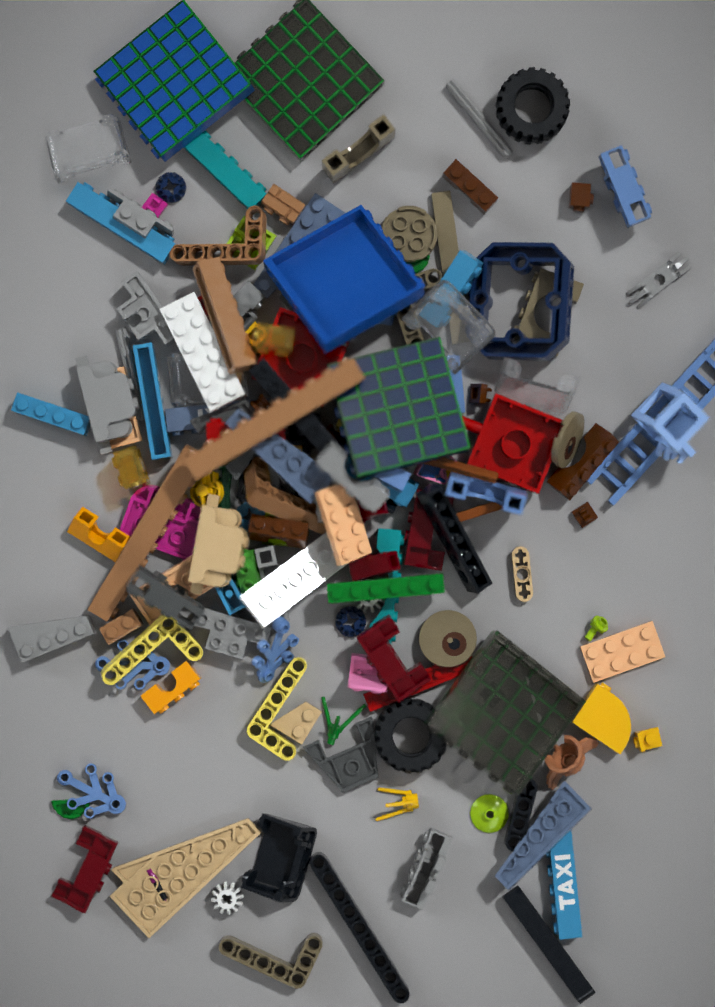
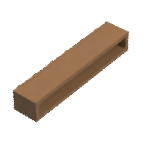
M219 257L197 261L193 267V272L229 375L248 371L256 364V355L251 349L249 335L245 332L243 318L237 310V301L231 293V284L225 276V267Z

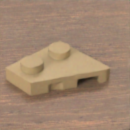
M305 701L284 716L273 721L271 726L298 743L303 744L322 711Z

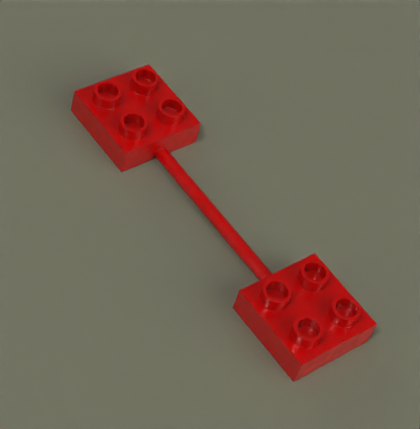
M280 307L258 362L264 358L291 390L295 388L300 390L305 387L304 383L312 378L317 380L322 377L321 373L326 370L327 364L343 360L350 342H346V346L340 345L325 354L299 316L293 311ZM253 376L251 377L252 380L258 382ZM495 393L483 424L462 416L465 429L478 434L467 464L497 472L498 479L539 494L552 462L553 442L563 427L561 425L563 420Z

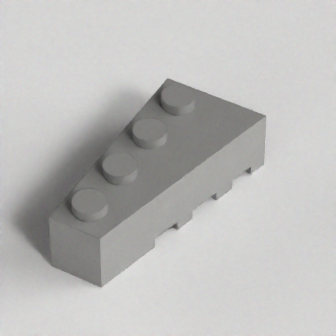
M89 615L8 627L22 663L96 633Z

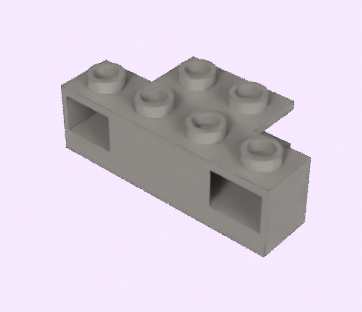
M136 271L121 281L132 298L116 309L128 323L137 339L142 342L157 332L167 347L174 343L175 339L160 311L162 305L139 272Z
M204 607L205 611L194 625L210 630L205 649L239 659L244 657L248 641L257 644L261 640L268 642L272 626L267 625L262 628L258 622Z
M432 827L430 831L425 832L422 842H425L423 848L418 849L414 858L416 862L415 867H410L407 874V880L409 881L407 885L403 884L399 894L402 896V902L421 910L424 909L429 895H432L436 882L434 881H436L438 872L442 871L446 862V855L453 840L452 836ZM433 833L443 837L438 851L428 847ZM414 883L423 886L416 902L406 898Z

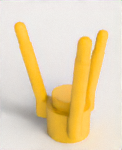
M377 788L381 792L405 796H402V801L385 804V807L402 806L404 809L377 817L376 821L405 812H412L413 809L419 808L417 793L412 794L411 790Z

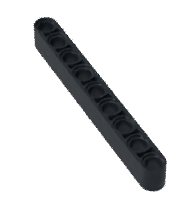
M322 852L314 853L310 860V866L394 1001L405 1003L409 999V988L327 856ZM320 857L324 860V864L316 866L313 862L314 859ZM332 874L335 879L333 882L327 883L324 880V876ZM337 890L344 892L345 896L342 899H337L334 896ZM353 907L355 909L354 914H345V908ZM357 923L365 925V929L361 932L356 931L354 927ZM369 939L374 940L376 943L372 948L365 946V942ZM383 956L386 960L383 964H377L375 958ZM389 972L396 975L392 981L385 978V975ZM398 989H404L406 994L403 997H398L395 992Z

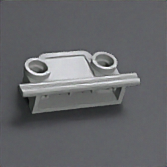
M87 355L76 358L78 366L76 370L95 442L98 443L101 455L112 452L110 440L126 438L132 432L133 426L129 419L134 418L137 414V408H140L137 397H133L132 390L135 389L132 378L128 379L125 374L118 373L116 365L110 361L89 365Z

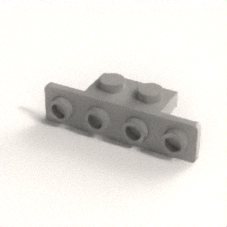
M112 188L107 190V196L116 203L121 204L114 213L113 219L145 239L154 226L171 237L173 236L174 228L170 222L160 220L153 211L149 209L146 211L140 207L141 205L137 201L127 199L120 190H113Z

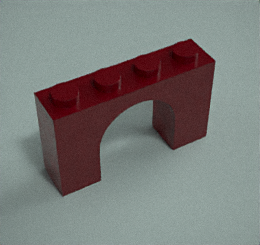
M356 500L363 524L371 518L388 514L386 501L373 513L370 509L368 511L360 505V501ZM397 551L384 552L377 555L368 554L349 562L350 575L353 581L366 580L401 570Z

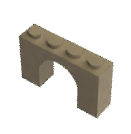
M383 114L368 125V131L350 147L341 152L336 149L321 160L322 169L334 184L395 138V128Z
M542 268L539 272L535 271L531 281L534 283L533 289H528L525 300L528 301L526 308H521L518 316L521 319L520 324L514 327L522 331L527 338L550 339V332L541 329L534 319L536 303L546 297L554 288L555 273ZM575 280L573 282L572 303L574 304L578 302L584 286L583 283ZM520 335L515 336L513 342L518 343Z

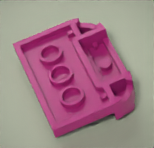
M144 485L132 495L120 527L122 532L130 537L132 536L160 489L159 486ZM188 497L182 505L178 504L175 509L178 513L173 521L169 520L166 527L168 530L163 538L159 536L156 543L158 546L156 549L183 560L191 556L194 552L202 507L194 504L192 499Z

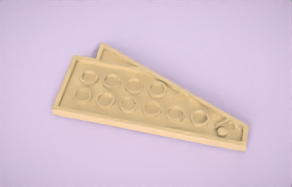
M249 818L115 866L112 871L123 884L110 897L140 930L150 938L261 832ZM151 868L157 878L149 876L147 870ZM150 878L156 881V887L151 883ZM159 881H160V884H161L163 890H161L160 892H157L156 889L158 888ZM165 892L168 897L167 901L162 900L159 894Z

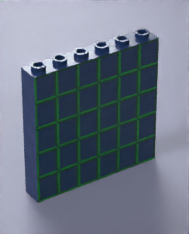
M440 337L353 358L363 373L365 380L335 397L332 401L335 400L337 407L334 408L336 419L341 421L342 426L339 427L342 438L345 437L347 445H344L346 456L351 458L352 463L349 464L351 475H355L356 480L470 450L469 439ZM338 362L327 364L326 369L330 367L332 370L339 366Z

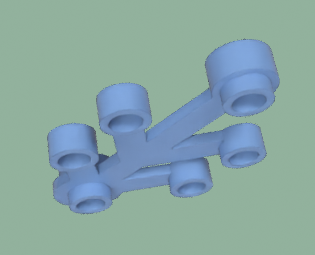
M282 616L276 618L272 624L276 635L271 650L270 644L266 640H261L257 644V649L267 658L266 664L265 660L260 656H256L252 660V665L258 669V680L262 683L271 681L275 670L283 662L289 663L292 661L294 655L286 649L289 646L295 647L299 642V638L291 634L280 645L283 634L287 633L290 629L289 622Z
M124 639L119 640L117 643V648L120 651L123 650L120 648V643L125 642L126 646L129 644ZM139 645L136 646L139 652H142L144 650L139 649ZM151 652L147 655L151 662H139L120 679L124 681V686L118 687L117 683L115 686L119 690L125 689L127 683L144 669L150 671L143 678L136 679L134 686L137 690L145 689L146 684L156 675L163 676L170 670L168 659L162 656L157 657ZM105 656L99 657L95 662V667L100 672L103 667H100L99 663L106 661L107 664L110 661ZM120 661L119 663L126 666L130 661ZM160 662L164 664L162 669L157 668V664ZM143 681V687L138 688L137 682Z
M92 763L85 767L92 787L73 778L72 773L68 770L59 772L57 780L61 785H71L89 794L77 799L70 798L67 801L69 809L74 810L80 805L96 800L106 803L95 808L87 807L84 810V815L89 819L106 811L119 814L125 809V799L117 795L112 773L106 772L102 776L103 782L107 784L108 796L102 793L96 774L97 767ZM89 766H94L95 771L93 773L87 771ZM63 774L68 775L67 781H62L61 776ZM108 774L112 776L110 782H106L104 779ZM71 800L76 801V806L73 808L69 806ZM115 800L120 802L118 808H114L112 805ZM88 809L93 810L92 816H87L86 811Z

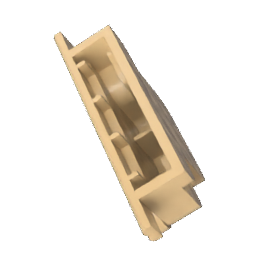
M208 494L207 503L202 505L188 579V582H192L190 593L202 595L204 585L215 587L227 586L231 581V574L239 572L245 565L246 557L243 555L244 549L248 548L249 537H247L246 530L239 527L242 523V516L235 509L219 508V495Z

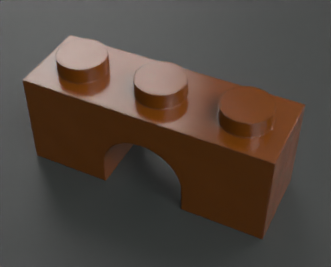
M457 159L443 172L442 177L455 189L462 191L470 199V203L482 214L485 215L497 202L499 197Z
M252 514L248 529L249 540L268 543L269 539H279L286 542L287 546L306 549L309 523Z

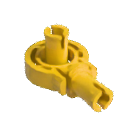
M213 471L196 481L192 489L190 488V496L194 504L199 507L206 505L208 494L219 495L220 504L224 496V488L219 480L218 472Z

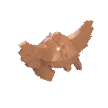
M564 735V743L560 746L554 745L555 751L552 755H544L545 763L550 769L546 776L548 788L551 790L556 788L562 776H571L579 772L585 762V753L598 746L599 742L597 739L586 737L578 741L573 736Z

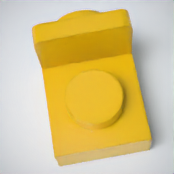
M658 727L635 732L636 737H633L635 748H639L640 752L662 746Z

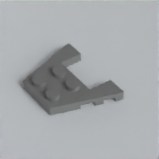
M247 400L191 419L190 423L201 435L206 431V422H210V418H222V422H226L237 409H240L250 417H254L253 414L256 411ZM252 448L239 455L226 466L235 480L239 479L256 453Z
M372 716L356 723L363 742L327 758L319 740L303 746L304 750L342 792L378 777Z

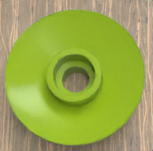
M486 794L474 801L470 816L473 824L480 831L493 833L505 826L509 811L502 798L493 794ZM488 811H492L494 815L493 817L488 818L486 816V813Z

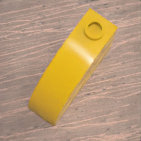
M603 682L601 685L595 683L571 719V722L621 755L631 734L629 713L622 701L610 692L612 688Z

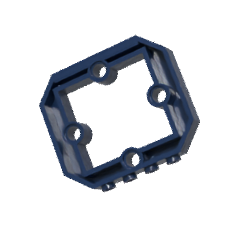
M492 242L476 257L484 264L481 267V274L477 278L474 277L471 282L472 287L468 292L470 303L466 308V313L469 317L468 323L465 325V334L489 360L550 361L570 341L575 266L554 243ZM524 259L525 265L519 268V261ZM492 265H511L521 275L530 273L533 266H555L554 288L545 298L547 307L552 310L550 339L527 338L522 331L516 328L508 330L505 338L487 337L489 310L493 305V299L490 296ZM481 297H485V302L482 305H478V300ZM556 298H560V304L553 306V301ZM520 335L519 342L513 344V338Z

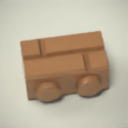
M275 184L272 185L261 202L265 212L270 215L275 213L280 217L278 220L286 226L289 224L293 226L306 207L304 203Z
M133 608L102 626L99 630L108 645L144 624Z

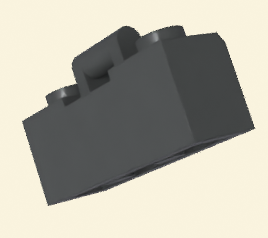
M247 281L233 296L237 301L239 315L242 318L245 314L249 316L244 322L245 331L257 321L258 317L252 310L254 309L257 312L264 304L262 300L265 297L250 281Z

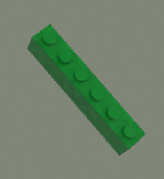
M443 573L327 584L328 603L445 593Z

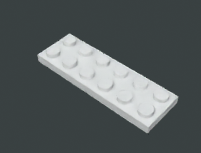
M195 292L160 308L210 412L245 396L246 394L236 374L229 375L215 332Z
M326 532L308 545L306 549L300 551L241 595L239 599L260 626L264 628L347 564L337 566Z

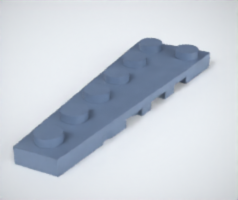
M315 193L275 253L344 215L345 212ZM265 268L253 284L266 299L278 289L266 273Z
M237 409L225 423L234 430L237 428L236 424L245 418L249 421L252 417ZM277 434L252 447L263 460L309 503L316 498L314 492L327 487L332 481L330 474L319 470L314 459Z
M564 781L495 877L507 890H510L592 808Z

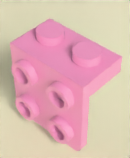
M352 653L348 688L354 691L369 690L375 694L386 692L387 684L385 682L381 683L376 674L378 673L375 666L371 667L366 659L368 655Z

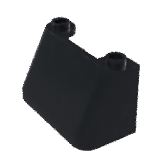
M262 813L258 821V827L264 835L254 869H250L243 874L241 888L280 903L295 902L301 893L316 840L317 829L309 825Z

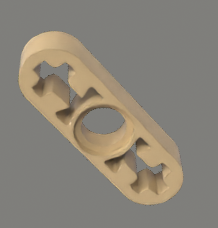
M518 546L511 553L515 595L518 600L527 602L533 597L530 557L525 547ZM519 549L526 554L522 557V562H527V566L520 565L516 567L515 563H519V558L515 557ZM521 568L526 569L528 572V576L524 580L517 577V571ZM529 581V585H525V589L530 593L523 599V596L519 595V592L522 591V585L518 586L517 582L525 583Z

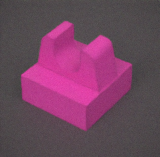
M152 193L142 208L146 211L147 209L153 211L157 218H159L167 208L168 203Z

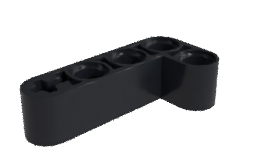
M525 777L517 789L504 842L507 849L512 852L516 846L511 847L508 842L513 837L518 838L520 842L526 835L538 786L531 777ZM528 782L533 786V788L528 789L527 793L531 798L521 795V793H526L524 784H528ZM522 800L528 801V807L524 810L518 807L519 802ZM522 819L524 824L522 827L516 828L513 826L514 821Z

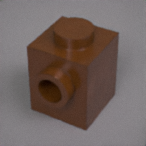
M572 182L570 185L569 208H572L574 212L588 210L589 206L593 205L594 193H591V184Z

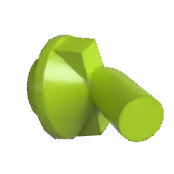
M594 616L590 621L592 627L584 638L591 642L597 631L601 634L608 630L607 620L602 616Z

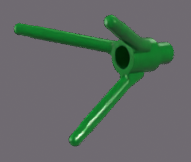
M324 696L321 697L327 721L328 744H335L339 733L366 708V704H363L340 726L338 725L340 716L336 717L334 724L331 723L326 699Z

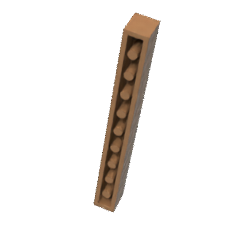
M348 357L337 363L339 365L337 368L332 370L330 367L321 373L322 377L317 380L312 378L305 382L304 388L291 390L287 393L288 397L284 400L278 398L270 403L271 407L264 410L262 408L253 414L254 418L249 421L246 418L236 424L237 428L234 430L227 429L219 434V439L215 441L210 439L202 444L204 448L196 451L194 449L187 453V458L184 459V462L195 480L198 481L364 381L365 377L353 358L349 360Z
M188 444L183 448L87 609L106 622L110 618L114 619L119 612L118 604L120 601L124 603L129 595L126 583L139 564L145 568L149 561L146 559L148 554H153L158 546L156 543L159 536L163 538L168 530L166 527L167 522L174 520L178 513L175 510L178 504L182 505L188 496L185 492L188 487L192 489L196 483L195 478L184 462V459L187 458L186 454L194 450ZM138 577L134 579L132 584L135 585L136 581L138 580Z

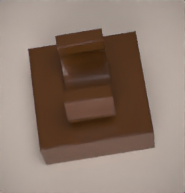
M471 384L469 403L486 404V402H490L491 399H487L486 396L487 392H492V389L487 388V384Z
M588 502L571 512L581 528L598 518Z

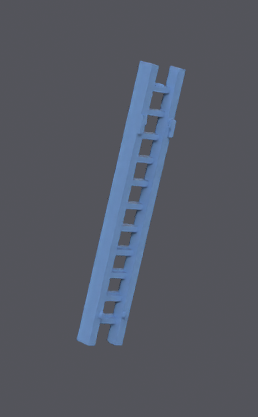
M715 339L671 385L684 391L701 410L714 398L715 384L712 386L697 370L704 362L715 370V361L710 358V355L715 351ZM691 376L709 390L700 400L684 386ZM663 394L645 415L655 419L665 404L669 405L670 401ZM636 423L586 482L591 485L602 475L617 489L607 500L614 506L659 457L655 454L658 442L654 441ZM639 432L656 447L650 455H647L632 441ZM626 447L643 461L637 469H634L619 455ZM613 461L630 475L624 483H621L606 469Z

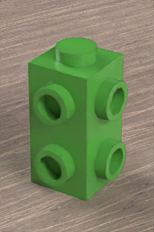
M244 549L245 565L244 568H241L236 573V585L240 588L242 595L261 581L254 549Z

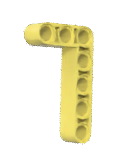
M161 615L102 668V680L107 685L116 684L167 637L191 661L199 660L203 655V649L187 629L176 623L177 620ZM166 619L173 620V624L170 627L163 626V622ZM151 632L159 634L155 640H150L148 636ZM184 633L186 637L184 640L178 641L176 640L177 634ZM137 645L144 646V650L141 653L134 651ZM197 647L198 652L191 655L189 654V649ZM122 658L130 659L129 664L126 666L121 665L119 662ZM108 671L115 672V676L110 679L106 678L105 674Z
M295 657L290 662L247 727V734L251 739L285 761L292 760L295 757L296 746L268 726L307 669V662L302 657ZM295 661L303 662L304 668L301 671H296L293 668ZM291 677L293 685L290 687L284 686L282 683L283 678ZM280 693L282 701L275 703L272 700V695ZM263 709L271 711L272 716L269 719L262 717L261 711ZM258 725L261 728V733L258 735L252 734L251 726ZM273 735L276 737L277 743L269 745L266 738ZM289 746L293 749V754L285 756L282 749Z

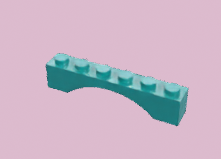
M378 528L377 549L380 553L397 551L399 563L402 565L403 554L399 552L400 546H404L405 535L401 534V530ZM398 571L388 573V578L401 577V573H398ZM399 597L386 598L382 609L370 623L369 628L389 614L394 622L397 623L398 611H394L395 603H399ZM396 635L388 640L390 644L392 641L395 642Z

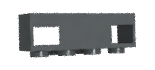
M139 564L126 583L128 593L134 597H141L149 607H157L165 617H172L177 620L176 623L185 629L188 627L192 630L205 611L204 605L188 596V590L179 584H176L174 587L170 586L168 581H165L167 577L157 570L152 573ZM138 577L151 585V587L148 589L144 586L142 590L132 584V582ZM183 607L196 614L192 621L179 614Z

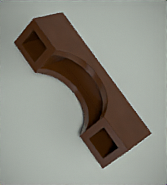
M597 423L584 436L586 450L580 461L570 467H558L547 481L552 488L569 501L619 443L609 431Z

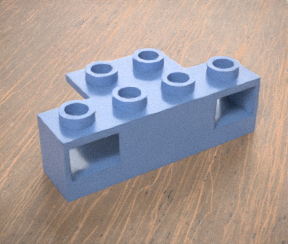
M621 145L601 153L598 158L605 172L604 181L608 191L612 189L615 194L613 203L617 212H621L627 228L649 220L652 209L650 204L644 200L645 192L642 185L637 183V172L634 167L630 166L628 161L630 160V155L627 149H623ZM618 152L623 166L615 169L610 154ZM635 203L636 206L640 204L644 218L636 221L630 204Z

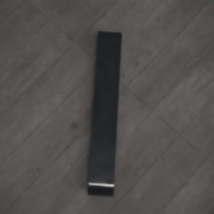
M517 885L502 897L579 1004L594 995L596 992L521 888Z

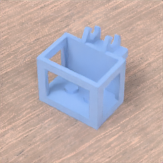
M663 382L631 414V417L653 440L658 442L655 454L661 457L662 451L665 449L663 459L669 460L670 458L673 460L679 456L677 463H682L688 456L692 457L696 453L687 442L709 420V417L684 391ZM662 394L670 401L669 405L655 419L644 414Z

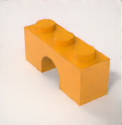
M82 507L73 518L67 532L116 562L130 536L116 527L111 533L101 531L97 526L99 516Z
M188 660L171 672L176 679L174 690L165 691L156 683L141 695V698L154 714L157 712L162 714L169 708L168 703L172 700L175 702L179 701L185 696L183 694L185 690L189 688L192 691L200 684L198 680L201 679V676Z

